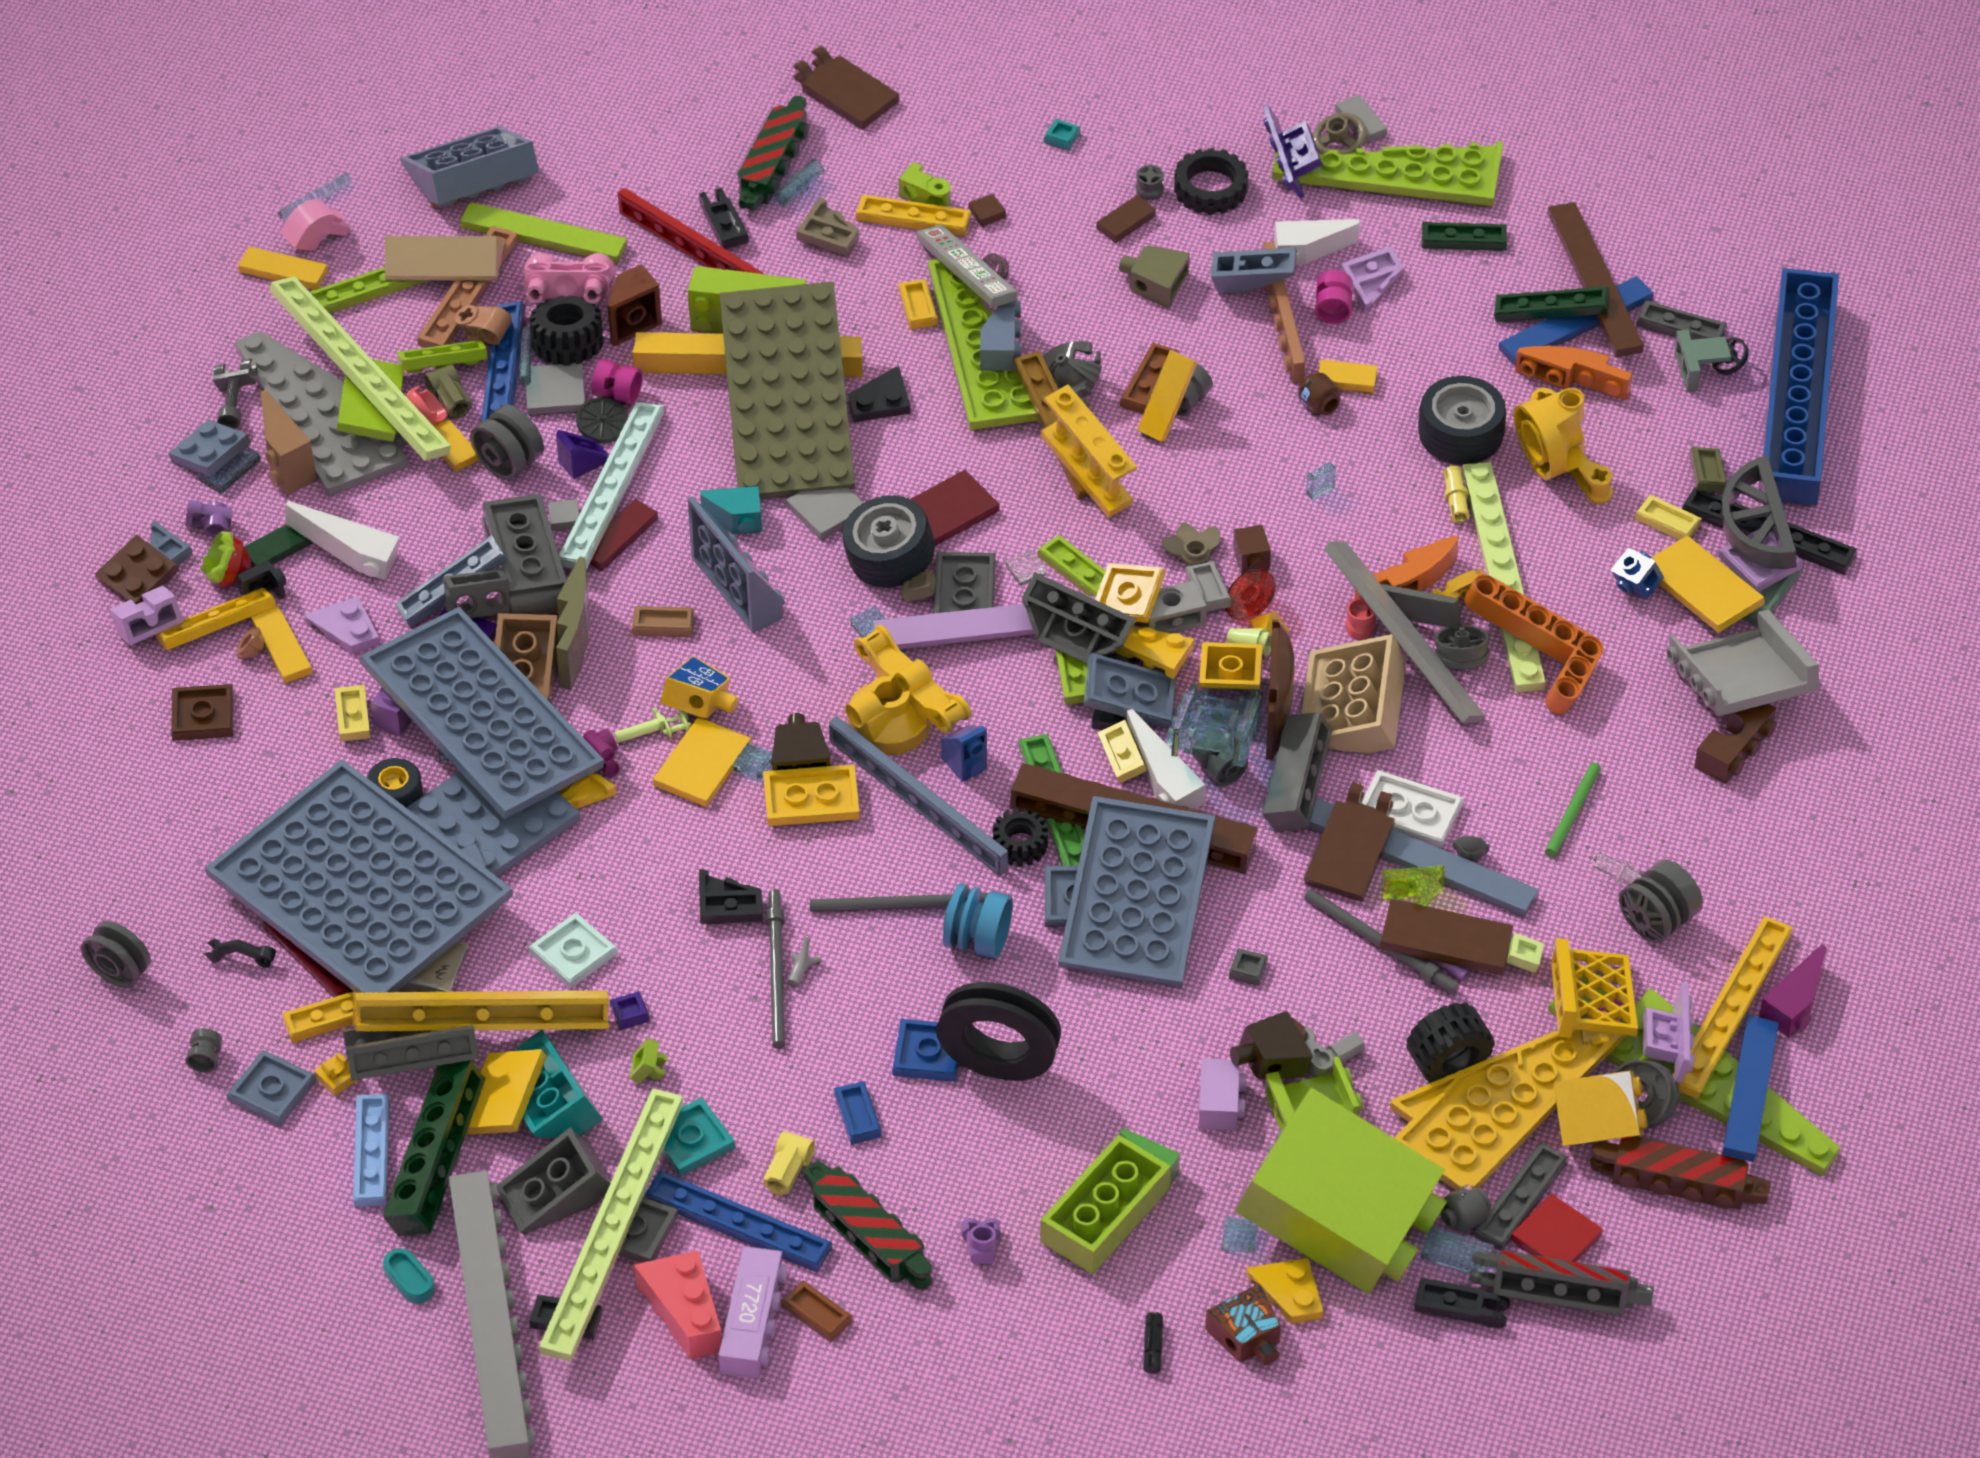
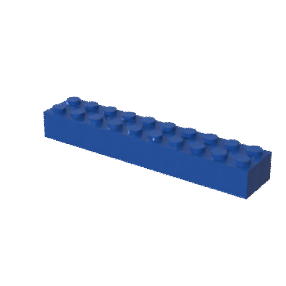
M1782 268L1762 457L1768 456L1782 502L1817 505L1839 283V274L1790 268Z

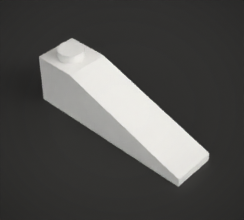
M288 501L286 504L285 524L357 572L364 573L369 577L386 580L398 556L399 536Z
M1133 709L1128 710L1127 725L1148 770L1144 773L1155 798L1174 805L1186 806L1193 810L1204 805V782Z

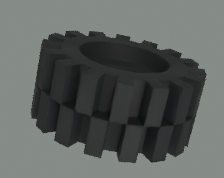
M1018 808L1013 809V814H1010L1007 810L1003 812V818L998 816L996 823L993 824V839L1008 850V865L1012 866L1013 861L1017 862V867H1022V862L1025 861L1028 866L1033 865V858L1038 862L1041 860V854L1045 856L1047 852L1048 825L1045 824L1043 817L1038 819V813L1035 811L1030 815L1029 809L1024 808L1023 813H1019ZM1016 833H1025L1032 838L1027 841L1018 842L1009 837Z

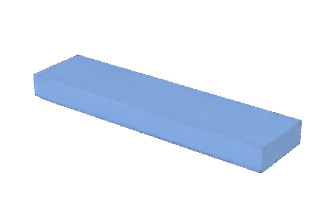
M389 1094L357 1095L353 1187L354 1207L387 1206Z

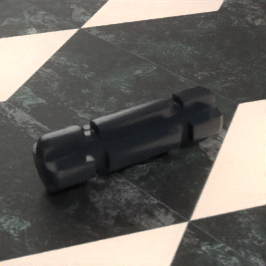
M1149 1312L1145 1316L1143 1370L1147 1373H1158L1161 1370L1163 1315L1159 1312Z

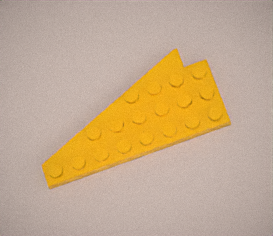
M1589 1016V1017H1587V1018H1584V1019L1595 1020V1019H1594L1593 1017H1591V1016ZM1614 1019L1616 1022L1622 1023L1618 1019ZM1573 1029L1571 1038L1558 1037V1030L1396 1097L1390 1101V1110L1409 1123L1394 1138L1445 1169L1440 1180L1454 1190L1464 1185L1480 1188L1557 1109L1553 1082L1588 1077L1628 1035Z

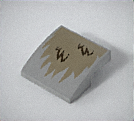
M461 941L455 943L404 985L400 991L418 992L419 989L425 992H451L468 944Z

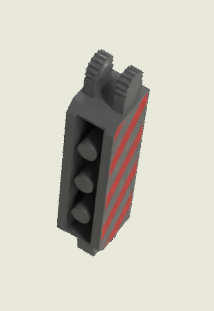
M1500 1250L1499 1254L1480 1251L1473 1252L1471 1261L1474 1264L1497 1269L1496 1273L1471 1271L1469 1281L1477 1285L1494 1287L1493 1292L1499 1296L1616 1315L1624 1314L1625 1308H1634V1304L1652 1305L1654 1286L1638 1283V1278L1631 1277V1271L1505 1250Z

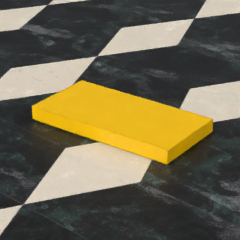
M1688 535L1652 556L1664 575L1659 585L1718 633L1765 605L1764 597Z

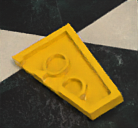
M1133 626L1124 646L1114 652L1126 658L1137 657L1143 660V666L1154 669L1157 666L1165 670V676L1174 679L1194 649V638L1185 637L1178 633L1161 632L1150 627Z

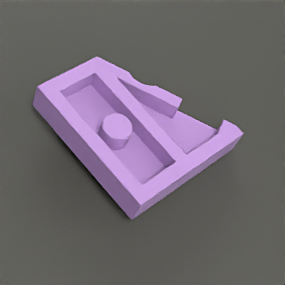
M1391 246L1343 262L1340 265V271L1346 272L1351 276L1353 280L1352 292L1363 311L1368 310L1402 275L1404 269Z

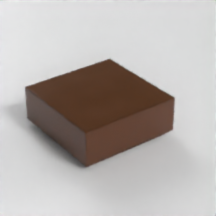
M993 193L968 202V210H971V214L981 227L1006 218V210Z

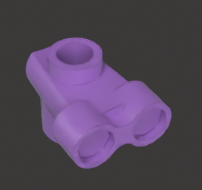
M188 501L185 527H204L205 534L211 537H215L220 532L227 531V528H230L232 508L226 507L224 503L214 501L210 504H204L202 501Z
M974 1218L964 1219L961 1223L962 1237L967 1240L971 1262L973 1264H992L995 1261L996 1240L1001 1236L1000 1221L996 1218H988L984 1221H978Z

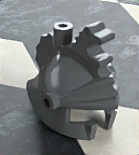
M1068 342L1052 348L1043 358L1058 389L1069 385L1089 408L1090 404L1084 397L1092 394L1091 390L1100 377L1102 365H1100L1101 352L1099 350L1096 351L1095 359L1090 362L1075 359V353L1079 351L1091 355V342Z

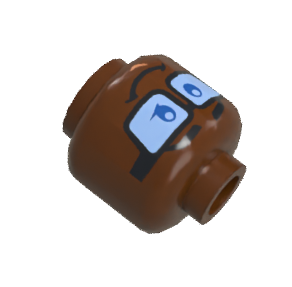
M1315 373L1303 378L1300 383L1298 397L1313 414L1328 415L1338 408L1341 390L1325 373Z

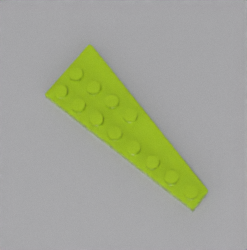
M1496 141V145L1479 146L1478 142H1470L1469 147H1452L1450 143L1431 149L1422 147V145L1382 147V151L1365 152L1364 148H1356V153L1338 154V149L1329 150V152L1319 154L1323 163L1322 166L1298 178L1302 184L1493 206L1503 142ZM1276 153L1272 180L1283 181L1282 176L1286 174L1281 171L1276 161V157L1279 156V153Z
M939 259L928 260V270L969 429L977 430L1040 421L1016 370H980V330L992 315L991 310H987L982 302V298Z
M1649 988L1635 1006L1638 1024L1637 1036L1628 1035L1605 1060L1618 1067L1625 1062L1635 1059L1658 1062L1674 1074V1063L1657 1061L1651 1057L1643 1056V1014L1646 1007L1673 1013V1006L1656 991ZM1694 1023L1692 1024L1690 1034L1695 1037L1699 1028ZM1725 1051L1699 1099L1680 1092L1679 1100L1727 1125L1738 1061ZM1770 1087L1767 1088L1758 1142L1824 1176L1838 1157L1840 1146Z

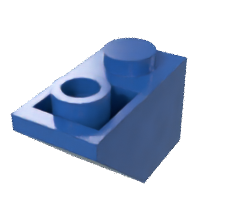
M965 726L941 739V759L961 782L972 776H977L987 769V729L984 726Z

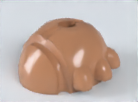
M259 627L250 629L243 636L237 648V658H254L262 651L264 638Z

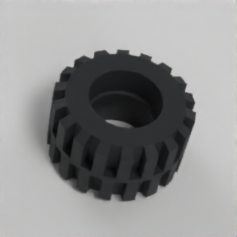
M558 296L554 299L550 298L545 300L544 303H539L536 306L537 308L532 310L530 316L532 349L538 358H542V361L552 362L554 365L564 364V366L571 363L580 364L582 361L592 359V356L597 355L600 349H602L603 332L600 309L595 304L587 303L583 297Z
M1452 1003L1432 1011L1413 1027L1406 1041V1048L1429 1083L1487 1060L1493 1052L1492 1048L1495 1046L1494 1037L1475 1007L1469 1006L1468 1003Z

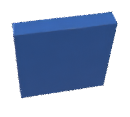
M911 1019L900 1020L892 1069L893 1076L956 1082L959 1063L952 1059L940 1045L936 1034L938 1022Z

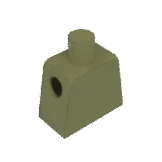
M1145 246L1137 259L1123 255L1120 260L1119 271L1130 274V290L1133 293L1169 308L1189 274L1190 253Z

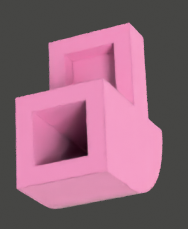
M312 199L299 205L290 214L280 233L295 249L315 252L325 233L346 236L351 227L346 223L339 211L329 208L321 199Z

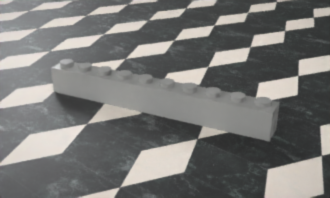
M487 1170L449 1176L489 1458H530L529 1447H535L536 1445L533 1426L526 1427L525 1419L531 1418L529 1398L522 1399L521 1391H527L525 1371H518L517 1364L523 1363L520 1343H513V1336H518L519 1333L516 1316L510 1317L508 1310L515 1308L512 1289L505 1290L504 1282L511 1280L508 1262L501 1263L500 1255H506L504 1235L497 1236L496 1230L502 1228L500 1208L493 1209L492 1202H498L496 1182L489 1183Z

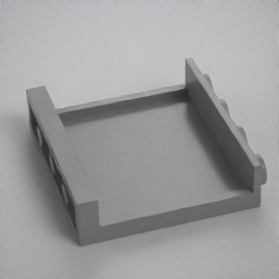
M1769 609L1758 612L1757 629L1687 647H1684L1674 634L1669 635V647L1666 649L1669 663L1679 670L1683 679L1686 678L1691 684L1695 693L1698 692L1703 698L1705 705L1710 707L1718 717L1820 690L1819 664Z

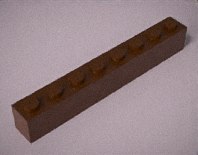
M1022 763L1011 789L1010 809L1012 810L1018 808L1019 812H1023L1024 808L1029 809L1030 815L1035 811L1038 813V817L1054 819L1055 822L1070 823L1074 827L1078 825L1084 830L1087 827L1093 796L1203 813L1186 806L1174 805L1157 798L1145 797L1131 793L1128 790L1116 789L1098 782L1087 781L1069 774H1062ZM1215 815L1207 864L1246 874L1256 847L1258 827Z

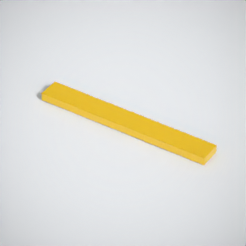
M1763 917L1694 1037L1690 1054L1695 1055L1694 1065L1691 1073H1685L1682 1083H1678L1681 1093L1699 1099L1790 939L1793 927L1769 917Z

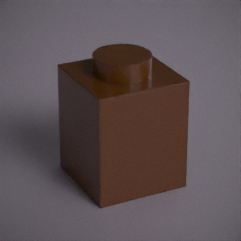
M1263 525L1234 529L1233 551L1241 575L1270 570L1271 549Z

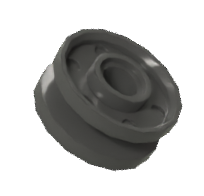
M111 921L100 922L95 927L93 935L88 936L83 941L80 947L82 956L88 966L105 981L117 987H132L138 980L139 974L145 972L150 966V953L145 944L126 927Z
M1635 1059L1623 1063L1613 1071V1073L1634 1071L1635 1077H1640L1642 1086L1647 1088V1098L1641 1102L1638 1097L1639 1108L1645 1109L1647 1128L1662 1125L1673 1116L1679 1103L1680 1090L1678 1083L1675 1082V1076L1667 1067L1658 1062Z

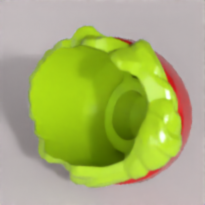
M222 531L215 536L211 548L207 552L208 555L203 557L202 561L205 564L200 567L212 584L225 589L237 583V575L252 568L248 550L243 545L242 540L233 536L231 532Z

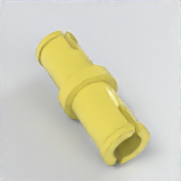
M1450 466L1443 471L1446 484L1445 500L1449 503L1451 520L1454 523H1464L1470 518L1466 501L1468 490L1463 485L1461 468Z

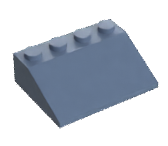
M501 126L400 157L401 164L426 198L441 207L453 205L455 200L463 197L467 199L478 197L481 195L480 192L488 189H502L509 182L527 181L531 178V175L539 173L533 141Z
M693 496L688 498L691 557L752 633L783 619L782 605L785 602L781 592L770 585L763 570L756 568L750 554L747 551H742L738 546L735 536L732 533L728 534L724 527Z

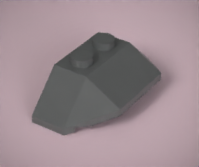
M1034 572L1022 597V602L1027 610L1037 640L1087 663L1091 653L1106 656L1123 647L1137 620Z

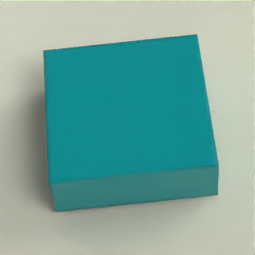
M1055 119L1044 135V143L1069 151L1081 134V126Z

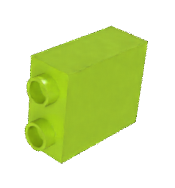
M1311 1087L1250 1182L1235 1212L1362 1291L1370 1294L1382 1273L1399 1282L1418 1251L1417 1247L1404 1240L1411 1225L1428 1234L1447 1201L1432 1191L1445 1169Z

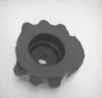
M1462 836L1457 840H1453L1452 847L1456 850L1457 855L1470 861L1481 859L1490 849L1489 844L1475 836Z

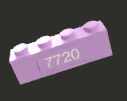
M743 1246L719 1352L720 1374L759 1379L762 1366H768L770 1347H766L768 1339H773L775 1335L776 1319L772 1318L774 1311H780L782 1292H778L780 1284L785 1285L788 1273V1265H783L782 1251Z

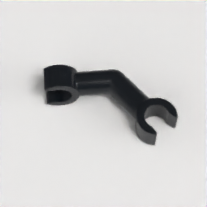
M212 939L208 944L214 950L206 952L204 955L212 963H216L226 954L238 952L255 959L259 966L270 968L271 961H274L277 951L270 946L257 947L239 939L222 943L218 939Z

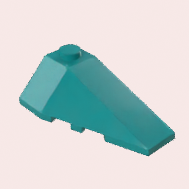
M543 1030L538 1031L516 1047V1051L542 1049L547 1056L523 1119L532 1134L538 1138H557L570 1127L582 1135L601 1122L603 1118Z

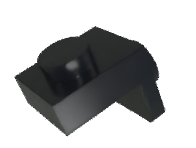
M269 560L237 575L241 596L260 588H265L267 591L273 590L279 599L286 597L284 585L287 584L286 578L281 569H275Z

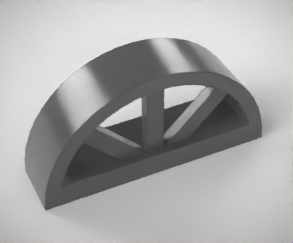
M1767 455L1759 457L1737 470L1724 489L1722 496L1724 533L1733 549L1743 558L1754 564L1773 569L1796 568V549ZM1759 481L1761 491L1750 485ZM1741 493L1764 504V506L1731 513L1734 502ZM1769 515L1753 539L1746 536L1735 524L1736 522ZM1772 529L1778 546L1762 544Z

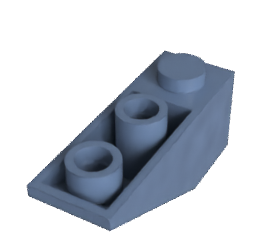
M1021 300L998 306L981 328L980 370H1015L1013 358L1021 356V341H1015V338H1021V321H1015V317L1021 318Z

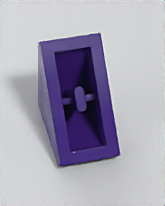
M558 430L556 433L558 462L573 480L606 463L609 454L597 440L563 430Z

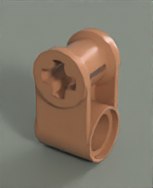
M474 305L462 307L454 317L458 326L463 327L466 331L465 335L469 341L482 340L483 343L498 345L501 342L513 319L506 310L500 307Z

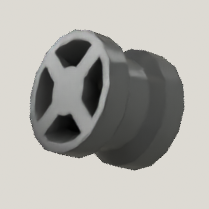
M1145 165L1137 170L1136 194L1145 200H1155L1162 196L1164 189V173L1162 169L1154 165Z

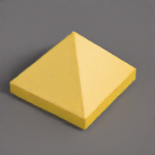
M1276 610L1249 620L1252 628H1265L1270 633H1272V621L1279 620V623L1289 633V628Z

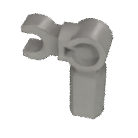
M1304 1028L1302 1033L1307 1040L1305 1043L1313 1055L1308 1068V1072L1313 1077L1329 1074L1334 1057L1339 1056L1343 1064L1365 1050V1043L1357 1032L1350 1033L1329 1045L1327 1049L1315 1042V1034L1311 1028Z

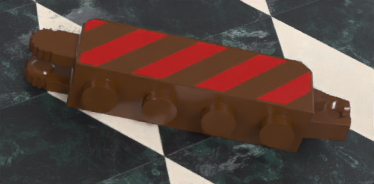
M1637 1136L1621 1138L1619 1145L1599 1141V1143L1593 1144L1591 1169L1597 1173L1601 1172V1174L1613 1176L1612 1183L1620 1184L1627 1188L1653 1191L1659 1195L1667 1194L1685 1198L1692 1202L1699 1201L1717 1205L1726 1209L1740 1210L1742 1202L1767 1204L1771 1181L1748 1174L1749 1165L1745 1160Z

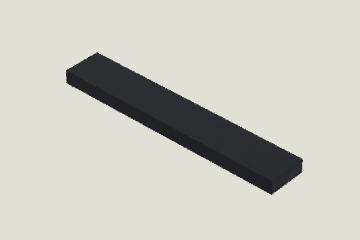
M1694 487L1683 504L1682 509L1702 518L1701 521L1723 529L1722 497L1706 491H1697L1696 487ZM1734 502L1731 513L1750 508ZM1769 515L1736 522L1735 524L1747 536L1760 529ZM1788 523L1796 555L1799 558L1838 573L1846 574L1856 557L1857 548Z

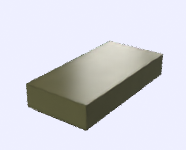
M1691 447L1690 460L1696 490L1724 492L1727 480L1720 449Z

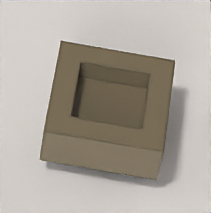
M933 570L921 572L911 578V581L908 580L903 583L902 595L905 602L922 601L934 595L936 577Z

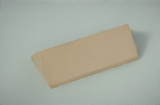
M385 236L386 280H497L505 238L499 236Z

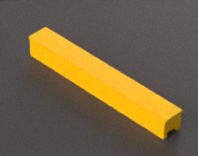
M636 332L634 350L632 351L633 367L641 369L643 373L727 374L723 334ZM840 336L844 377H863L862 336Z
M608 990L353 993V1025H355L356 1031H440L473 1025L474 1030L608 1029L609 997Z

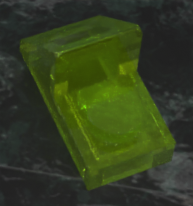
M1445 866L1383 870L1381 883L1382 898L1402 899L1414 897L1415 904L1428 906L1444 888Z

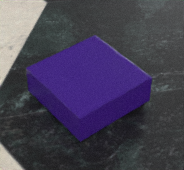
M640 991L609 1000L610 1008L619 1030L650 1022L649 1013Z

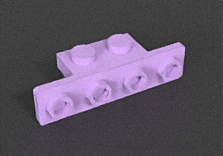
M1681 982L1674 1000L1673 1013L1646 1007L1643 1014V1056L1651 1057L1657 1061L1674 1063L1675 1082L1682 1083L1685 1073H1691L1695 1055L1690 1054L1694 1042V1035L1690 1034L1693 1015H1689L1693 996L1689 995L1688 983Z

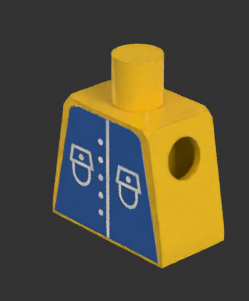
M692 656L666 677L660 703L701 718H708L718 708L732 714L738 705L739 698L728 693L730 684L728 675Z

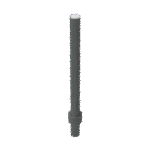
M772 889L768 892L769 909L766 911V925L769 927L772 1046L780 1049L785 1046L782 926L785 924L784 910L781 909V892L777 889Z
M1313 889L1307 891L1304 897L1305 900L1380 947L1381 933ZM1384 950L1420 973V978L1429 984L1435 983L1452 995L1458 991L1460 984L1441 973L1442 969L1432 962L1426 963L1415 956Z
M982 893V903H984L988 893ZM953 894L810 899V912L947 907Z

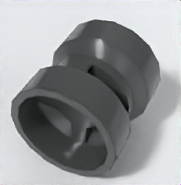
M208 1028L194 1030L190 1038L191 1048L188 1050L185 1059L187 1066L195 1071L204 1073L215 1070L219 1059L217 1053L220 1051L223 1042L222 1036L215 1030Z

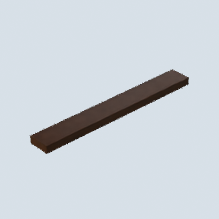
M1570 202L1548 206L1550 220L1582 287L1609 286L1608 314H1597L1596 317L1615 357L1643 353L1644 345L1576 203Z

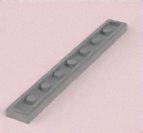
M1330 541L1324 548L1325 552L1388 631L1394 635L1403 650L1462 723H1479L1485 717V714L1347 542Z

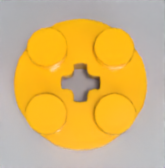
M1481 568L1477 571L1475 569L1446 582L1447 586L1444 587L1445 590L1443 592H1440L1439 588L1431 593L1464 598L1474 579L1484 573Z

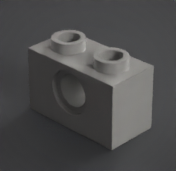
M1193 580L1160 588L1149 622H1142L1143 626L1171 634L1205 626L1206 604L1196 581Z

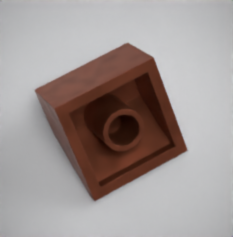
M642 264L617 275L607 302L610 344L613 347L634 338L636 332H647L662 325L660 286Z

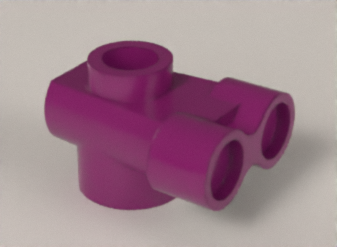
M607 728L598 733L594 730L587 731L582 737L604 759L601 770L608 777L616 776L620 771V765L617 761L613 760L615 756L614 751L618 750L613 735Z

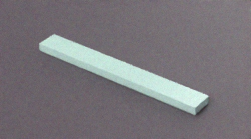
M636 402L559 554L562 567L574 568L580 556L585 558L587 570L665 413L663 405Z

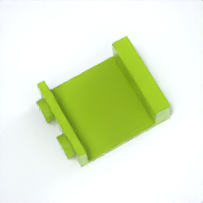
M1339 1056L1333 1058L1332 1073L1283 1085L1278 1071L1266 1074L1265 1095L1280 1131L1285 1129L1311 1087L1359 1116L1360 1111H1363L1360 1094L1358 1092L1354 1093L1351 1087L1352 1076L1348 1067L1343 1068Z

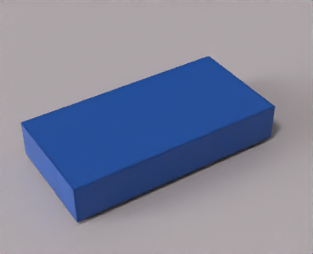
M865 1081L833 1088L834 1097L850 1145L881 1138V1128Z

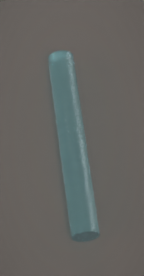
M345 172L278 211L280 219L283 221L288 219L290 214L302 203L312 199H322L352 182L351 176Z
M524 328L520 345V383L522 385H529L531 383L532 365L531 330Z

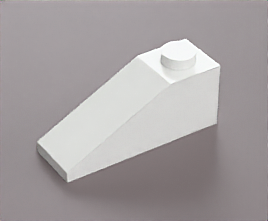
M1360 220L1275 222L1276 249L1296 248V265H1305L1359 243Z

